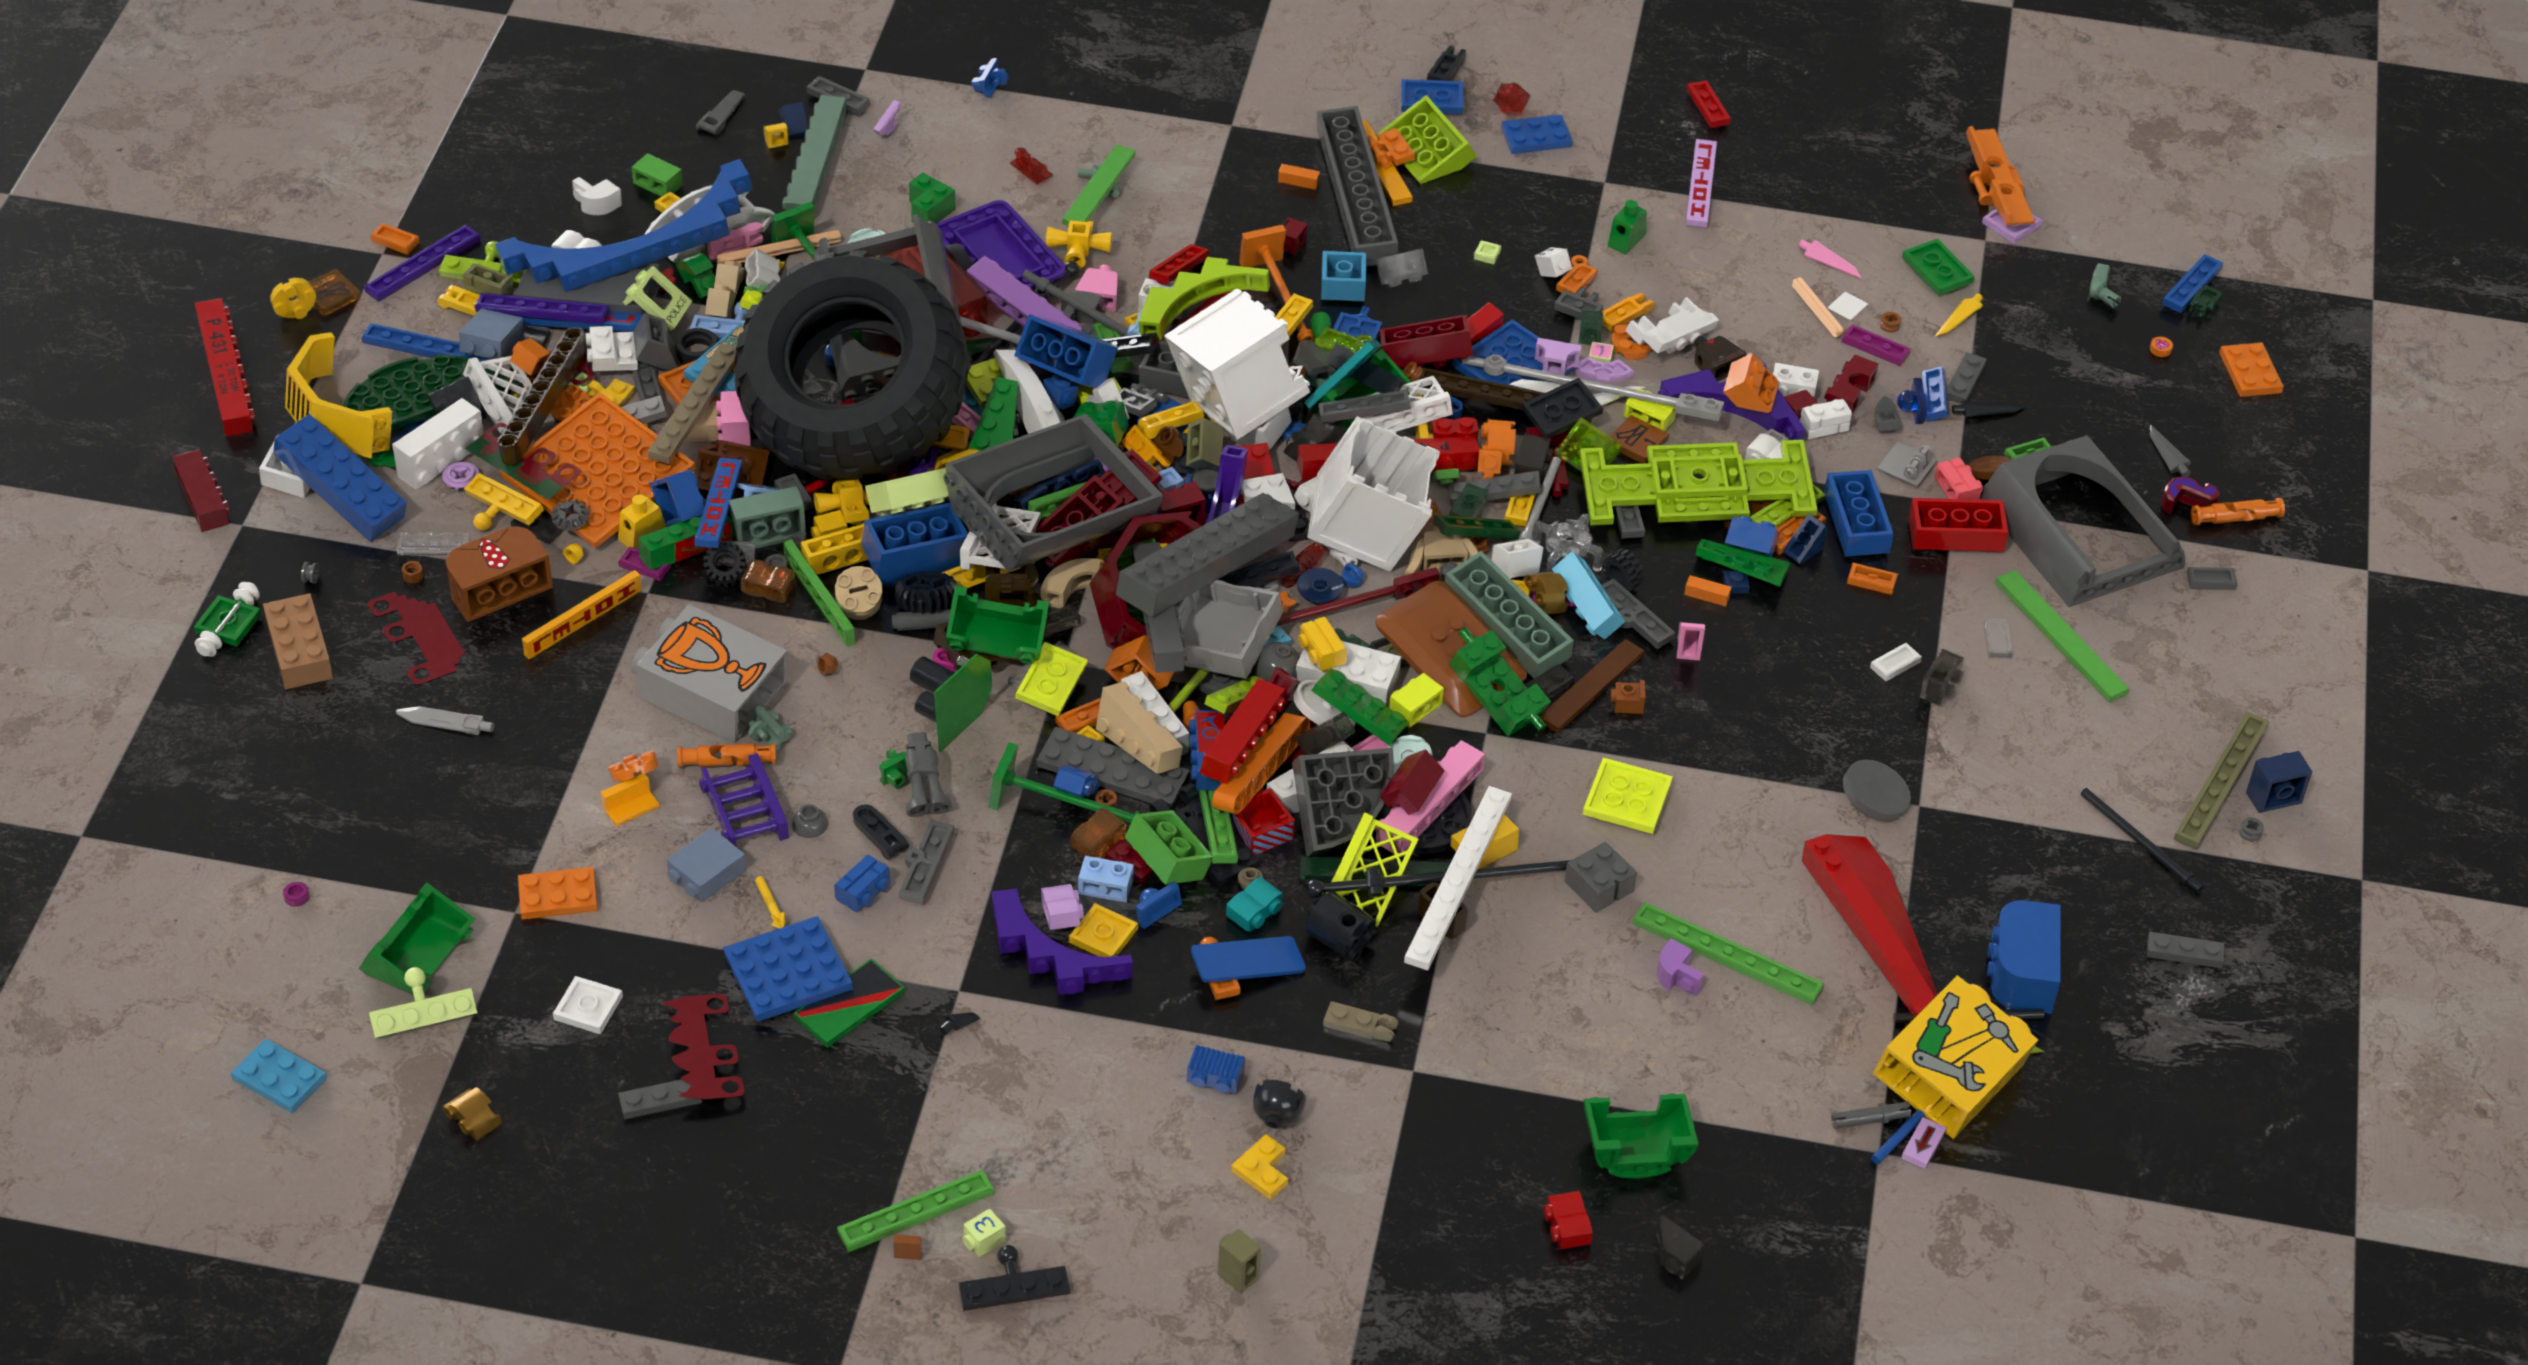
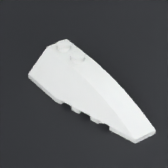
M995 350L994 355L1004 378L1018 381L1017 409L1027 433L1030 434L1064 422L1063 415L1053 403L1027 362L1015 357V350Z

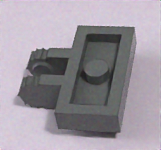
M1581 287L1576 294L1564 290L1556 300L1554 309L1593 324L1597 319L1598 313L1603 311V305L1597 303L1599 293L1593 292L1586 299V288Z

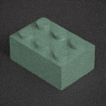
M797 486L729 500L730 518L733 521V538L735 544L743 551L783 543L789 540V535L806 533L804 504Z

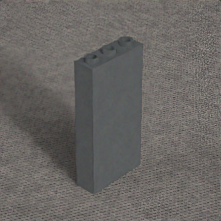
M648 263L568 292L564 291L557 277L536 284L531 273L526 269L524 275L520 278L518 288L514 290L513 296L609 305V311L644 314V312H647L634 300L627 305L623 303L627 297L626 291L632 284L637 282L635 277L643 269L647 271L654 266L660 273L661 269L660 264ZM650 278L643 288V292L654 301L661 285L653 278Z

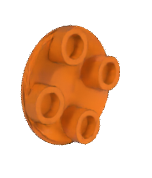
M570 385L566 390H563L550 413L554 419L563 421L588 402L591 397L588 393L579 390L578 386Z

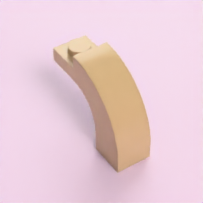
M1082 558L1057 566L1047 575L1041 586V599L1049 602L1051 607L1064 609L1068 597L1073 592L1083 588H1090L1089 583L1101 566L1102 560Z

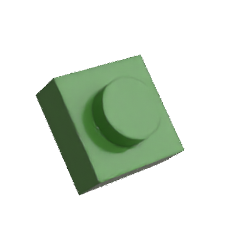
M1459 469L1436 470L1433 472V481L1440 482V485L1453 484V481L1459 478Z

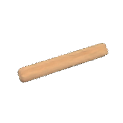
M1801 277L1794 279L1792 287L1833 337L1842 336L1844 328Z

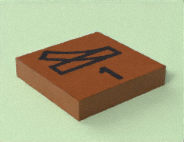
M1630 415L1607 439V446L1642 464H1646L1648 462L1647 446L1664 445L1668 440L1669 433Z

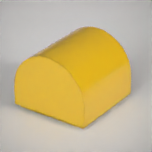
M786 123L764 127V136L768 148L789 145Z

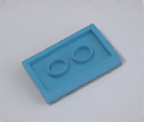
M266 1038L231 1072L234 1081L292 1114L327 1079L326 1072Z

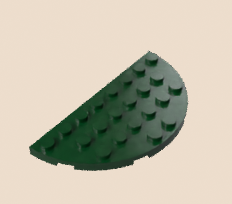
M434 355L433 359L418 360V357H412L390 363L368 374V379L361 384L357 383L345 398L343 407L356 411L389 407L392 411L391 432L435 416L427 395L464 378V370L468 359L471 358L457 355ZM488 368L484 369L490 375L494 376L496 373ZM500 373L497 375L498 378L507 382L511 379ZM493 383L495 388L500 391H504L506 389L505 387Z

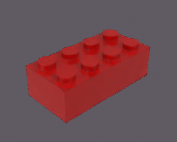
M1912 498L1908 518L1913 549L2004 552L2009 532L2003 500Z

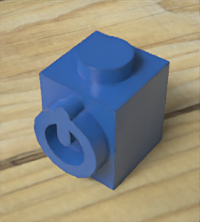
M1058 374L1044 379L1043 387L1058 410H1065L1066 408L1076 406L1078 385Z

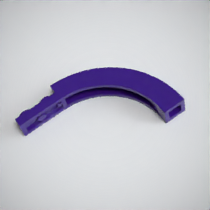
M1226 444L1223 449L1207 523L1238 507L1246 470L1247 448Z

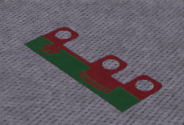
M502 422L494 425L465 448L547 500L581 474V470L570 463L564 464L551 475L543 471L541 468L555 458V454L546 448L537 449L526 459L522 458L516 464H504L498 446L499 437L492 435L496 428H505L507 426ZM541 452L548 454L546 461L541 463L534 461L536 454ZM566 468L574 470L572 477L566 479L560 477L562 470Z

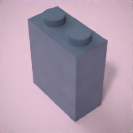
M481 308L459 332V352L489 359L505 357L523 337V318Z
M713 828L707 830L667 859V875L669 879L675 884L678 883L689 896L697 898L700 902H704L747 870L745 853Z

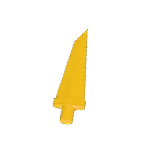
M1977 293L1971 299H1963L1935 336L1949 333L1982 307V303H1980L1983 300L1982 295Z

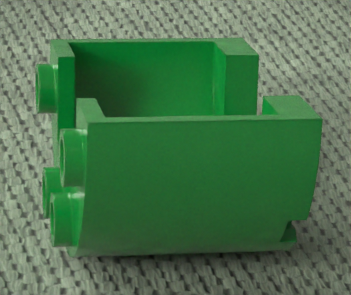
M1670 1093L1660 1095L1656 1111L1608 1113L1610 1098L1593 1097L1584 1099V1110L1596 1161L1601 1168H1607L1609 1174L1623 1178L1657 1176L1671 1171V1165L1679 1161L1682 1164L1686 1162L1698 1147V1140L1686 1094Z

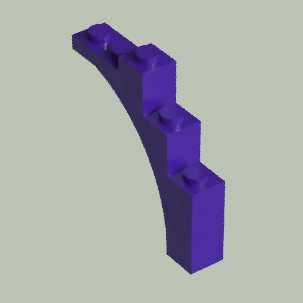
M1017 889L992 891L993 913L1000 953L1025 951L1029 974L1054 971L1058 995L1084 992V984L1120 981L1132 978L1133 962L1131 955L1100 957L1069 949L1047 937L1031 922L1021 905Z

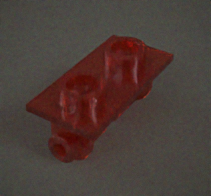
M1019 147L1015 150L1016 159L1010 161V164L1036 185L1053 176L1048 171L1047 166L1036 158H1032V155L1025 148Z

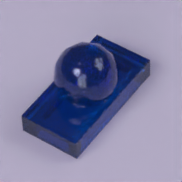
M1913 378L1911 390L1902 391L1897 397V405L1901 410L1906 412L1913 410L1915 424L1924 423L1927 411L1921 378Z

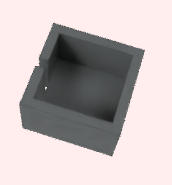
M1605 841L1567 863L1565 883L1597 913L1613 904L1614 899L1618 901L1634 892L1637 872Z

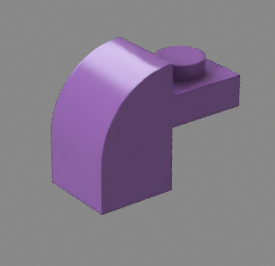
M1670 939L1661 950L1657 970L1658 980L1669 991L1676 985L1682 990L1697 996L1702 989L1704 974L1690 967L1692 949L1673 939Z

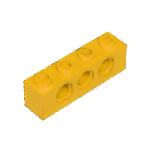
M864 524L801 542V553L816 575L868 560L861 546Z

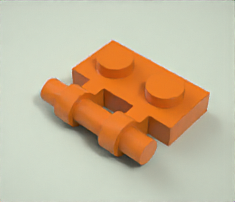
M1397 128L1377 134L1378 141L1371 136H1367L1371 152L1375 155L1376 162L1382 165L1383 168H1388L1391 161H1393L1395 166L1415 160V153Z

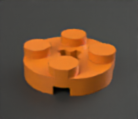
M1629 324L1616 325L1611 336V345H1614L1613 351L1616 354L1620 352L1624 354L1626 359L1639 360L1646 358L1648 353L1653 351L1647 343L1639 345L1637 342L1632 343L1634 341L1633 338L1625 331Z
M652 750L641 754V757H637L636 754L623 758L624 763L613 764L608 769L614 782H620L635 778L634 775L641 772L642 775L657 768L659 764L655 751Z

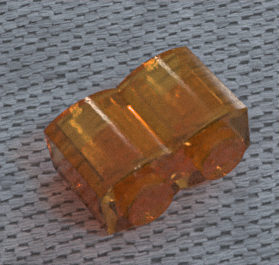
M751 560L741 578V591L751 596L765 597L771 601L784 603L795 584V572L785 566H772L766 561Z
M1102 808L1088 822L1081 824L1071 834V847L1084 857H1099L1102 859L1109 848L1125 839L1126 823L1106 808Z

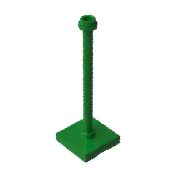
M807 202L793 209L773 215L772 243L797 238L813 259L815 248L806 237L814 235L813 204Z
M1011 742L1008 743L993 775L988 808L998 810L1008 786L1013 784L1132 823L1135 814L1087 798H1080L1015 775L1014 769L1018 745Z

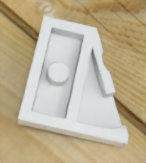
M1283 473L1245 479L1243 481L1241 494L1245 502L1261 493H1265L1295 510V501Z

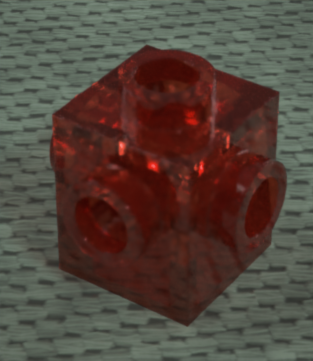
M1501 83L1493 101L1504 113H1522L1531 95L1517 83Z

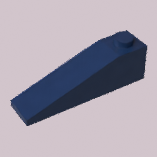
M1096 459L1029 487L1021 492L1013 501L1017 509L1028 511V501L1087 482L1094 475L1099 478L1105 473L1101 461Z

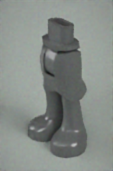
M925 732L908 734L905 762L908 780H911L912 798L906 804L907 815L919 817L928 812L929 805L922 778H927L931 812L934 814L949 812L952 809V802L943 793L939 782L937 752L932 748L931 742L927 740Z

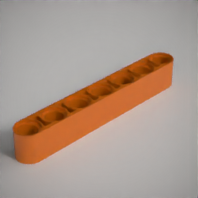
M1284 713L1265 736L1261 738L1256 749L1250 751L1246 763H1241L1237 776H1232L1227 784L1221 783L1216 789L1212 798L1213 808L1239 814L1306 738L1310 729V719Z

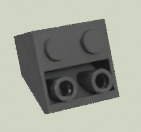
M644 312L633 331L636 360L666 371L677 368L676 344L665 319Z

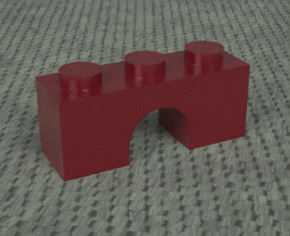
M1854 354L1850 362H1845L1841 375H1836L1832 388H1827L1824 399L1827 400L1826 403L1844 399L1853 414L1858 406L1861 390L1868 392L1876 380L1879 363Z

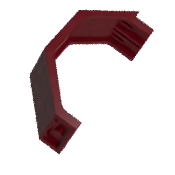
M1192 511L1133 517L1089 583L1106 645L1114 650L1143 636L1146 632L1145 626L1130 616L1126 601L1116 595L1119 580L1118 558L1125 547L1154 538L1156 543H1167L1169 545L1200 528L1201 525L1189 518Z

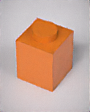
M532 338L515 344L512 350L514 353L510 361L532 376L541 371L551 353Z

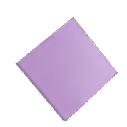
M1995 209L1983 217L1982 223L2015 244L2041 227L2043 220L2032 214L2035 223L2006 226L1999 212Z

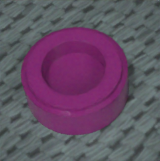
M292 882L283 890L284 901L289 906H302L310 897L307 885L302 882Z

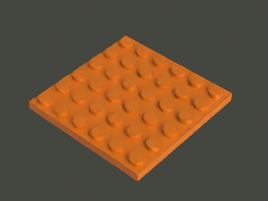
M599 392L533 443L523 456L526 459L537 449L546 448L555 454V458L541 468L543 471L551 475L564 464L570 463L581 470L579 476L547 500L500 470L499 472L502 478L524 495L541 503L544 510L552 515V509L557 507L558 502L564 503L567 498L570 501L578 499L580 503H585L589 510V519L584 526L571 531L596 549L619 530L620 512L632 504V498L635 495H644L655 502L649 485L650 482L689 469L694 471L696 466L695 462L679 450L670 464L649 459L648 450L658 435ZM545 452L534 456V461L538 463L548 459V454ZM566 468L560 472V477L565 479L574 475V470L571 468ZM574 510L570 511V513H566V517L570 516V514H574Z

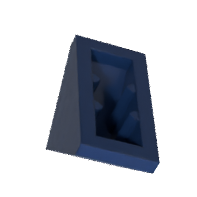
M803 102L784 105L778 109L782 123L787 125L789 138L805 135L806 130L809 128Z
M1808 513L1783 549V552L1799 564L1804 563L1823 550L1827 526Z

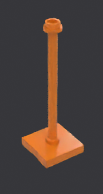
M1278 225L1242 233L1239 261L1241 267L1266 264L1286 304L1291 295L1275 264V261L1283 260V245L1286 234L1284 226ZM1302 320L1297 327L1299 342L1303 340L1313 341L1314 334L1312 330L1307 329Z

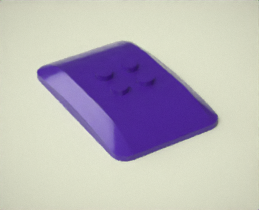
M996 200L936 224L942 231L944 245L956 243L961 245L967 252L972 266L985 255L990 260L997 262L1003 270L1012 273L1018 281L1028 285L1031 289L1036 288V285L1022 277L1025 270L1032 272L1040 278L1043 276L1050 280V282L1061 278L1065 274V265L1006 201Z

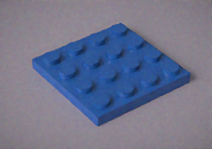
M1513 319L1472 346V357L1486 359L1491 355H1499L1506 360L1507 364L1543 371V364L1535 360L1536 343L1539 337ZM1452 359V366L1467 377L1506 385L1521 379L1551 382L1506 372L1502 375L1493 376L1487 374L1482 367L1462 364V360ZM1575 367L1569 368L1565 372V375L1567 376L1568 374L1573 372L1575 370Z
M819 916L723 947L724 956L756 1022L853 990L852 981Z

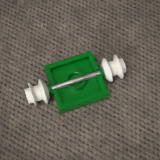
M241 582L238 589L233 592L235 600L218 595L194 626L195 633L199 634L200 638L195 640V646L201 655L215 656L216 649L222 647V642L238 646L259 619L261 610L253 605L254 600L259 599L260 593L253 583Z

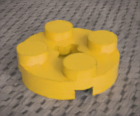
M302 278L288 279L289 282L284 285L281 282L273 289L270 296L275 313L284 318L303 319L316 301L317 295L307 280ZM295 296H297L295 300H289L290 298H294Z

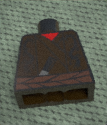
M1699 336L1694 342L1696 347L1695 364L1700 371L1710 369L1717 382L1728 377L1732 362L1745 357L1747 354L1723 336H1717L1711 340H1707L1704 336Z

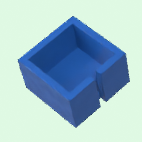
M691 469L649 483L656 504L662 511L666 526L703 514L706 503L703 496L699 493L697 487L698 480Z

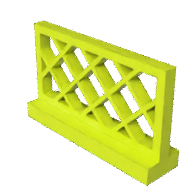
M1364 812L1332 882L1351 880L1353 874L1361 871L1365 872L1367 869L1380 865L1384 877L1402 876L1418 842V838L1373 819L1374 816ZM1375 827L1385 831L1388 839L1375 844L1372 837ZM1404 839L1411 843L1407 851L1398 854L1393 842ZM1390 843L1394 855L1381 860L1377 847ZM1374 849L1378 861L1364 865L1362 860L1363 852ZM1405 856L1404 859H1403V861H1402V863H1401L1400 857ZM1396 859L1399 866L1398 872L1387 876L1383 864ZM1360 862L1361 867L1356 869L1358 863ZM1397 886L1388 887L1389 891L1386 895L1378 898L1373 897L1374 899L1364 903H1360L1356 893L1359 890L1337 891L1336 893L1342 897L1353 893L1357 902L1356 906L1362 910V907L1376 903L1379 913L1375 919V927L1378 928ZM1384 900L1382 906H1380L1379 901Z

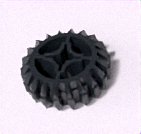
M931 571L906 575L905 578L899 579L896 583L894 592L896 604L899 605V608L904 609V611H912V613L931 614V612L947 610L948 607L952 606L956 580L946 573H933Z

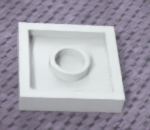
M575 976L553 1012V1018L556 1021L601 1034L623 997L622 990Z

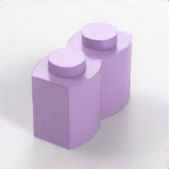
M1071 884L1041 888L1042 906L1050 930L1080 926V919L1084 918L1082 903L1079 904L1078 891L1073 890Z

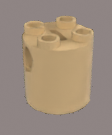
M855 566L844 570L838 576L835 584L836 603L848 618L865 620L873 616L879 610L882 602V583L878 575L871 568Z

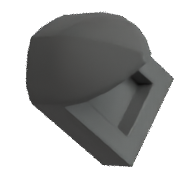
M1883 396L1875 408V423L1878 431L1891 432L1895 429H1901V421L1893 401L1889 397Z

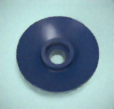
M1326 568L1309 569L1302 573L1297 581V589L1300 595L1308 601L1315 603H1328L1336 600L1342 594L1344 587L1342 578L1336 572Z

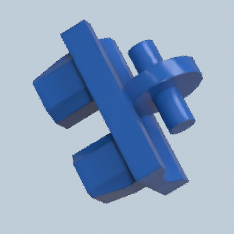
M997 58L991 59L988 65H981L979 68L980 77L972 80L974 91L983 92L985 98L991 97L996 87L1005 85L1009 79L1006 71L998 68Z

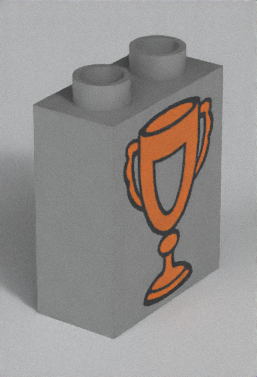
M689 604L676 619L673 617L665 619L659 629L657 641L650 649L642 647L638 650L631 664V672L636 674L638 697L736 743L749 727V722L753 720L755 706L761 705L765 708L786 683L787 650Z

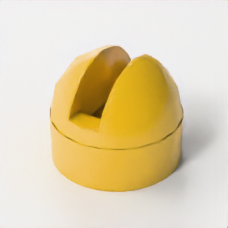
M572 543L563 550V555L568 562L576 564L582 559L584 552L581 545Z

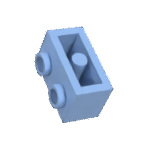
M1085 856L1078 877V894L1127 903L1133 883L1134 864Z

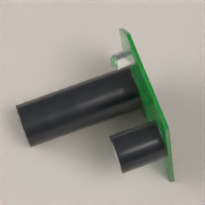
M975 654L970 660L964 656H959L956 661L962 667L956 672L925 656L920 657L911 668V682L928 690L921 693L917 698L915 712L937 724L940 752L984 711L992 689L991 661L978 654Z

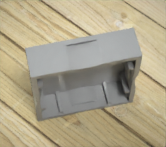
M1216 580L1181 600L1178 605L1179 619H1181L1182 633H1184L1185 647L1187 646L1188 661H1184V666L1246 679L1283 614L1279 592L1250 586H1236Z

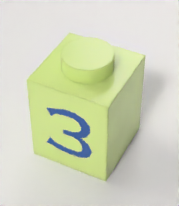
M988 1209L964 1224L963 1242L970 1251L973 1250L981 1257L1006 1242L1005 1225L991 1209Z

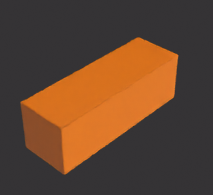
M1282 164L1278 174V182L1316 190L1320 182V171Z
M1690 575L1686 583L1684 595L1726 607L1730 598L1731 587Z

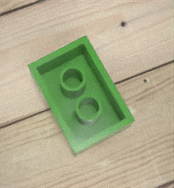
M1173 810L1135 814L1125 836L1132 847L1165 885L1172 882L1182 883L1203 880L1212 862L1211 853Z

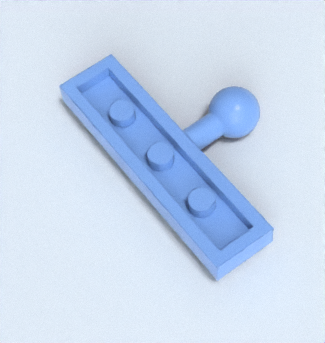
M738 302L734 306L735 319L694 315L690 329H708L716 335L717 339H722L740 323L744 324L748 309L740 307V302Z

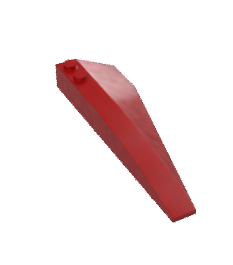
M1825 834L1805 841L1802 863L1906 1007L1916 1018L1938 993L1891 870L1867 837Z

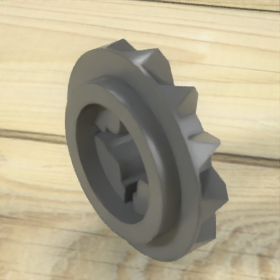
M567 498L566 502H558L557 507L552 509L551 517L556 527L571 531L579 529L586 524L589 519V510L585 503H580L578 499L570 501ZM574 510V514H570V516L566 517V513H570V511Z

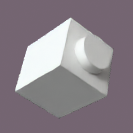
M1549 248L1535 256L1541 276L1558 277L1572 269L1567 249Z

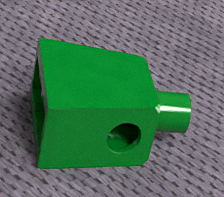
M1626 201L1625 206L1616 214L1607 247L1625 255L1646 234L1647 211L1639 207L1636 201Z

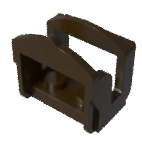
M1033 563L1019 567L1025 568V573L1000 574L1001 568L986 566L985 600L1024 607L1025 603H1030L1029 607L1036 606L1038 600L1044 601L1034 590H1029L1038 581L1037 568ZM1023 596V600L1000 599V597Z

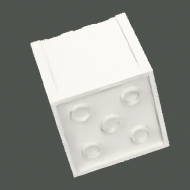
M1238 288L1165 335L1190 402L1196 401L1206 416L1216 424L1223 426V429L1237 440L1310 393L1308 388L1310 383L1304 379L1303 375L1294 378L1297 374L1288 367L1281 348V344L1289 340L1286 328L1288 323L1283 319H1276L1274 317L1275 314L1271 310H1264L1263 304L1259 301L1253 302L1248 293L1245 291L1242 293Z
M1357 416L1317 473L1307 538L1390 572L1432 515V509H1430L1431 499L1427 501L1430 473L1436 466L1440 451L1429 446L1424 447L1415 443V440L1396 435V432L1392 430L1382 429L1373 425V422Z

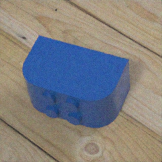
M1029 314L1014 356L1081 385L1097 388L1107 380L1118 346L1060 322Z
M945 503L865 520L861 546L882 585L896 587L899 579L905 578L906 575L921 573L922 571L940 572L943 574L942 572L960 566V548L968 534L961 519L952 510L951 504Z
M2024 900L2010 902L2003 907L1998 925L1993 926V942H1989L1987 956L1991 957L1992 962L1989 961L1987 976L1991 977L1992 993L1998 1002L2008 1008L2044 1009V1013L2052 1014L2060 986V905Z

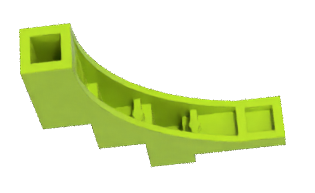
M1207 257L1201 274L1179 272L1173 289L1151 286L1138 320L1139 333H1157L1159 340H1162L1166 329L1179 314L1206 298L1231 292L1237 288L1239 290L1268 292L1270 287L1269 269L1228 265V259Z

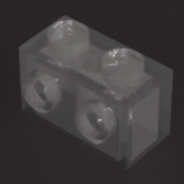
M1423 249L1376 259L1382 285L1388 283L1390 287L1402 285L1401 280L1409 279L1411 283L1422 280L1421 276L1428 274Z

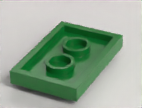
M1939 239L1904 250L1902 253V258L1938 296L1974 283L1975 276Z

